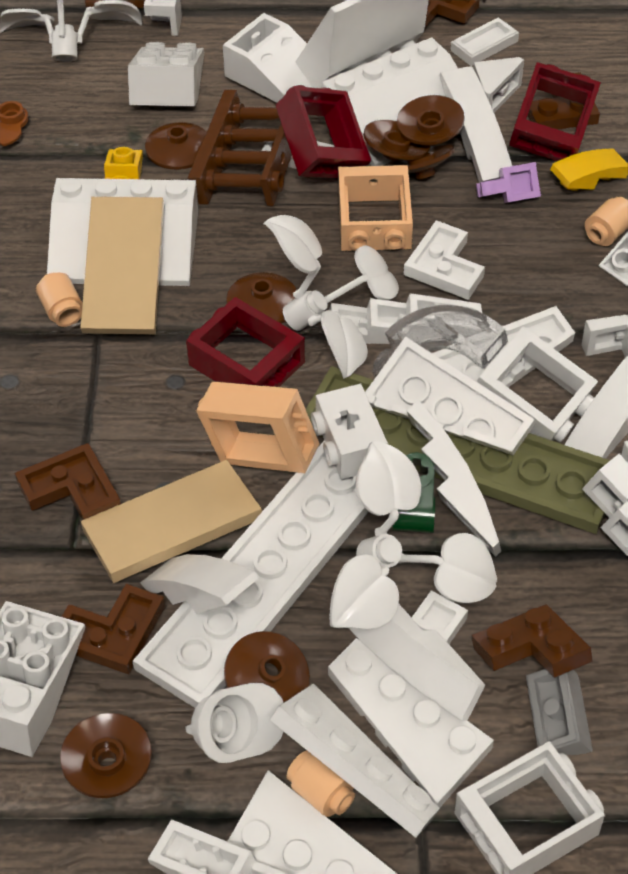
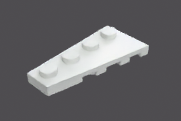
M557 306L432 354L477 382L483 371L523 326L558 352L573 342L575 332ZM522 358L501 383L510 387L536 367Z
M406 336L365 392L372 407L409 419L406 410L419 400L447 433L510 455H514L536 424L534 418Z
M356 638L328 666V676L359 715L365 716L375 729V735L400 760L402 769L413 782L416 781L439 808L492 750L493 739L469 721H461L436 702L423 695L389 668L359 639Z
M314 683L281 704L271 717L270 721L415 838L439 811L440 808L431 800L428 793L418 787Z
M269 770L227 841L252 851L256 861L288 874H397L325 815H322Z

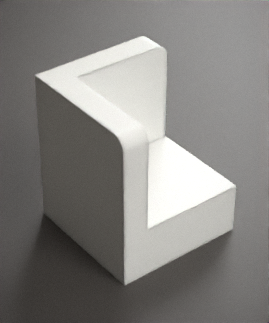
M145 0V16H150L151 20L170 21L171 35L178 36L182 20L180 0Z

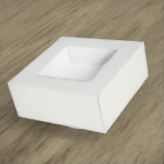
M431 590L412 616V619L422 630L435 629L450 644L467 620L468 610Z

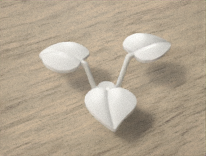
M57 0L59 24L55 26V30L52 27L54 17L48 14H41L40 11L35 9H8L1 13L0 33L22 26L46 25L49 34V44H52V59L61 62L77 60V44H82V36L89 17L98 20L131 21L142 26V16L139 9L133 4L121 0L95 2L94 7H87L78 32L74 31V26L64 22L63 0Z
M279 215L269 218L263 224L274 233L290 262L299 271L309 273L300 288L293 292L295 299L283 307L284 318L289 326L297 331L304 329L308 325L312 327L321 322L324 334L340 368L343 379H345L366 360L368 353L367 345L358 327L348 318L341 319L337 311L326 310L327 303L366 281L370 291L377 299L389 301L398 294V282L393 274L388 271V266L382 256L372 247L365 245L359 247L354 255L356 265L363 274L362 276L325 297L316 290L313 292L306 291L321 268L317 258L322 255V248L317 237L306 223L296 217Z
M374 441L369 443L367 453L359 466L356 476L357 496L360 503L370 513L378 516L388 513L390 515L381 527L375 529V537L367 538L360 542L357 547L356 556L349 559L340 570L331 597L330 626L334 628L373 629L390 622L398 609L399 592L395 582L386 576L390 571L389 568L397 563L438 564L439 567L434 575L435 587L441 595L453 602L472 603L481 601L491 595L496 588L497 582L495 567L489 550L474 535L458 533L450 536L442 545L441 557L436 555H405L402 553L400 542L394 536L387 534V531L397 521L399 517L398 510L408 511L418 505L421 496L420 477L413 463L401 451L383 442Z

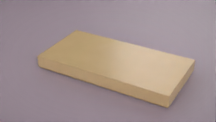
M91 196L81 316L82 333L156 335L164 213L163 197Z
M224 460L81 521L83 532L109 577L115 583L253 523L261 514L262 509L228 460Z

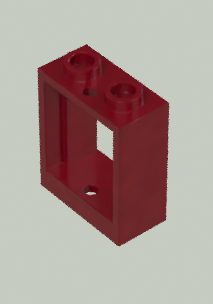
M537 62L516 120L509 146L555 161L577 154L601 82L593 80L586 75H577L561 70L555 65H545ZM536 90L584 104L574 135L526 120Z
M296 85L288 89L286 94L275 105L299 176L338 178V167L367 166L371 162L347 91ZM308 115L325 117L334 147L318 146Z
M234 297L224 307L218 308L213 317L202 327L195 329L186 340L189 366L215 382L280 387L305 363V337L237 297ZM237 327L273 348L251 370L215 349Z

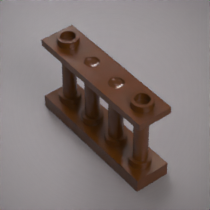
M224 90L188 176V180H196L198 204H209L214 190H217L218 187L262 188L267 206H274L278 192L283 190L284 176L292 156L282 124H280L279 129L239 127L245 120L280 121L276 107H245L243 103H240L237 90ZM236 142H274L271 151L230 150ZM227 164L265 165L262 174L221 173Z

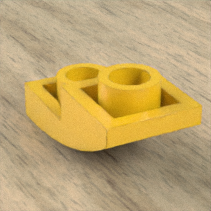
M129 147L109 149L104 163L105 179H140L143 151L132 150Z
M596 149L561 159L553 163L550 170L560 180V184L568 190L578 191L579 189H595L599 178L603 180H610L611 178L626 179L628 163L614 149Z

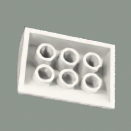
M346 0L329 9L295 62L313 88H322V81L416 44L417 40L424 33L429 0Z
M431 37L322 81V88L348 92L363 135L366 125L370 122L377 120L397 121L400 110L408 102L427 95L445 96L439 74L443 71L458 68L451 55ZM365 141L371 158V166H383L392 161L373 149Z
M56 178L51 202L47 274L65 273L73 284H84L91 196L163 197L164 213L159 285L190 286L198 220L196 180Z

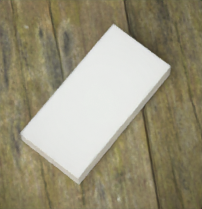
M498 17L452 41L451 51L467 64L473 66L474 62H480L518 42L519 32Z

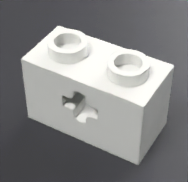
M360 383L316 395V412L311 413V421L315 434L317 436L323 435L325 440L323 449L329 466H336L341 480L356 476L359 466L367 453L369 443L379 441L388 444L365 391Z

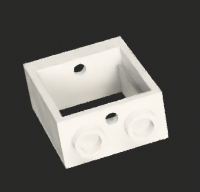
M524 326L477 380L479 384L535 419L536 424L529 433L552 441L555 439L559 443L564 440L573 428L574 424L570 420L575 413L582 417L593 401L594 397L590 394L598 383L596 379ZM522 358L574 395L553 421L501 383Z
M550 741L459 791L456 796L454 814L496 874H534L598 836L605 817L604 808L598 796L592 790L584 788L576 777V770L571 760L564 753L559 754ZM542 776L577 824L522 855L488 806Z

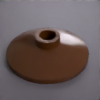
M441 95L422 96L408 102L400 110L397 116V127L400 134L412 143L420 145L440 144L452 139L461 131L465 121L464 111L458 102L449 97Z
M377 120L367 124L364 129L363 136L367 144L382 153L389 160L419 159L427 155L430 149V145L415 144L406 140L398 130L397 121Z
M187 122L165 124L155 129L147 137L145 142L146 154L154 164L162 168L172 170L191 168L207 131L198 125Z
M452 145L432 146L427 155L422 158L392 160L388 166L408 165V173H415L416 179H423L436 173L434 167L447 160L455 150Z
M268 272L253 273L240 278L230 287L226 302L228 303L234 297H237L282 324L286 322L283 315V307L295 299L293 292L297 289L291 281L281 275Z
M260 631L244 636L231 648L225 660L224 680L227 688L248 683H263L274 688L282 698L283 703H285L309 686V668L303 653L295 643L278 633ZM266 663H271L277 668L278 674L276 676H271L266 672Z
M116 713L94 715L78 723L66 736L60 752L61 768L68 783L78 792L93 798H112L133 789L146 775L152 758L150 739L143 727L132 718ZM106 758L116 760L115 763L109 766L100 765Z

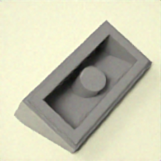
M546 669L526 675L537 746L540 747L550 741L559 754L579 755L593 752L578 674L572 670L554 678Z

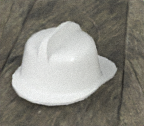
M248 683L225 688L199 702L194 709L191 724L185 726V730L188 734L193 735L195 742L208 758L218 763H231L261 755L271 750L282 737L284 731L272 723L270 719L277 708L283 704V700L274 688L263 683Z

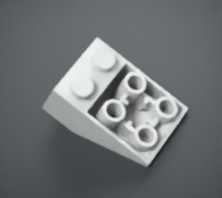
M263 13L223 44L225 76L278 103L287 90L293 86L304 85L305 87H312L295 62L307 43L288 24Z
M162 42L146 43V47H141L128 64L129 105L195 106L199 96L204 48H196L195 43H178L177 48L165 47V43Z
M6 601L0 610L1 748L33 757L52 723L83 636L85 624Z

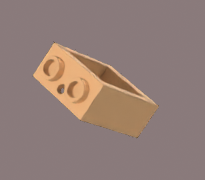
M408 165L338 167L341 251H356L359 247L365 245L375 250L412 249L413 219ZM399 200L400 220L349 222L348 202Z
M211 382L204 397L199 401L196 410L198 417L220 462L228 460L230 465L306 473L319 446V441L298 389ZM235 421L270 424L275 435L240 432Z

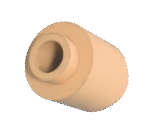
M623 197L608 199L586 219L585 230L592 242L601 246H610L628 229V200Z
M60 272L45 275L37 284L36 293L49 319L61 327L75 324L81 319L83 303L69 276Z
M307 750L299 754L288 768L286 778L291 782L292 790L310 803L322 815L326 817L334 814L341 815L352 804L355 798L354 788Z

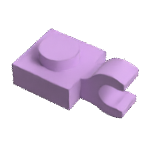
M536 162L500 168V179L476 184L478 197L503 193L504 203L541 196Z

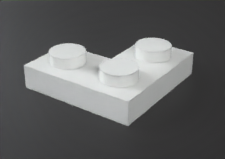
M436 220L404 264V275L469 300L484 278L485 267L458 257L467 243L468 232Z

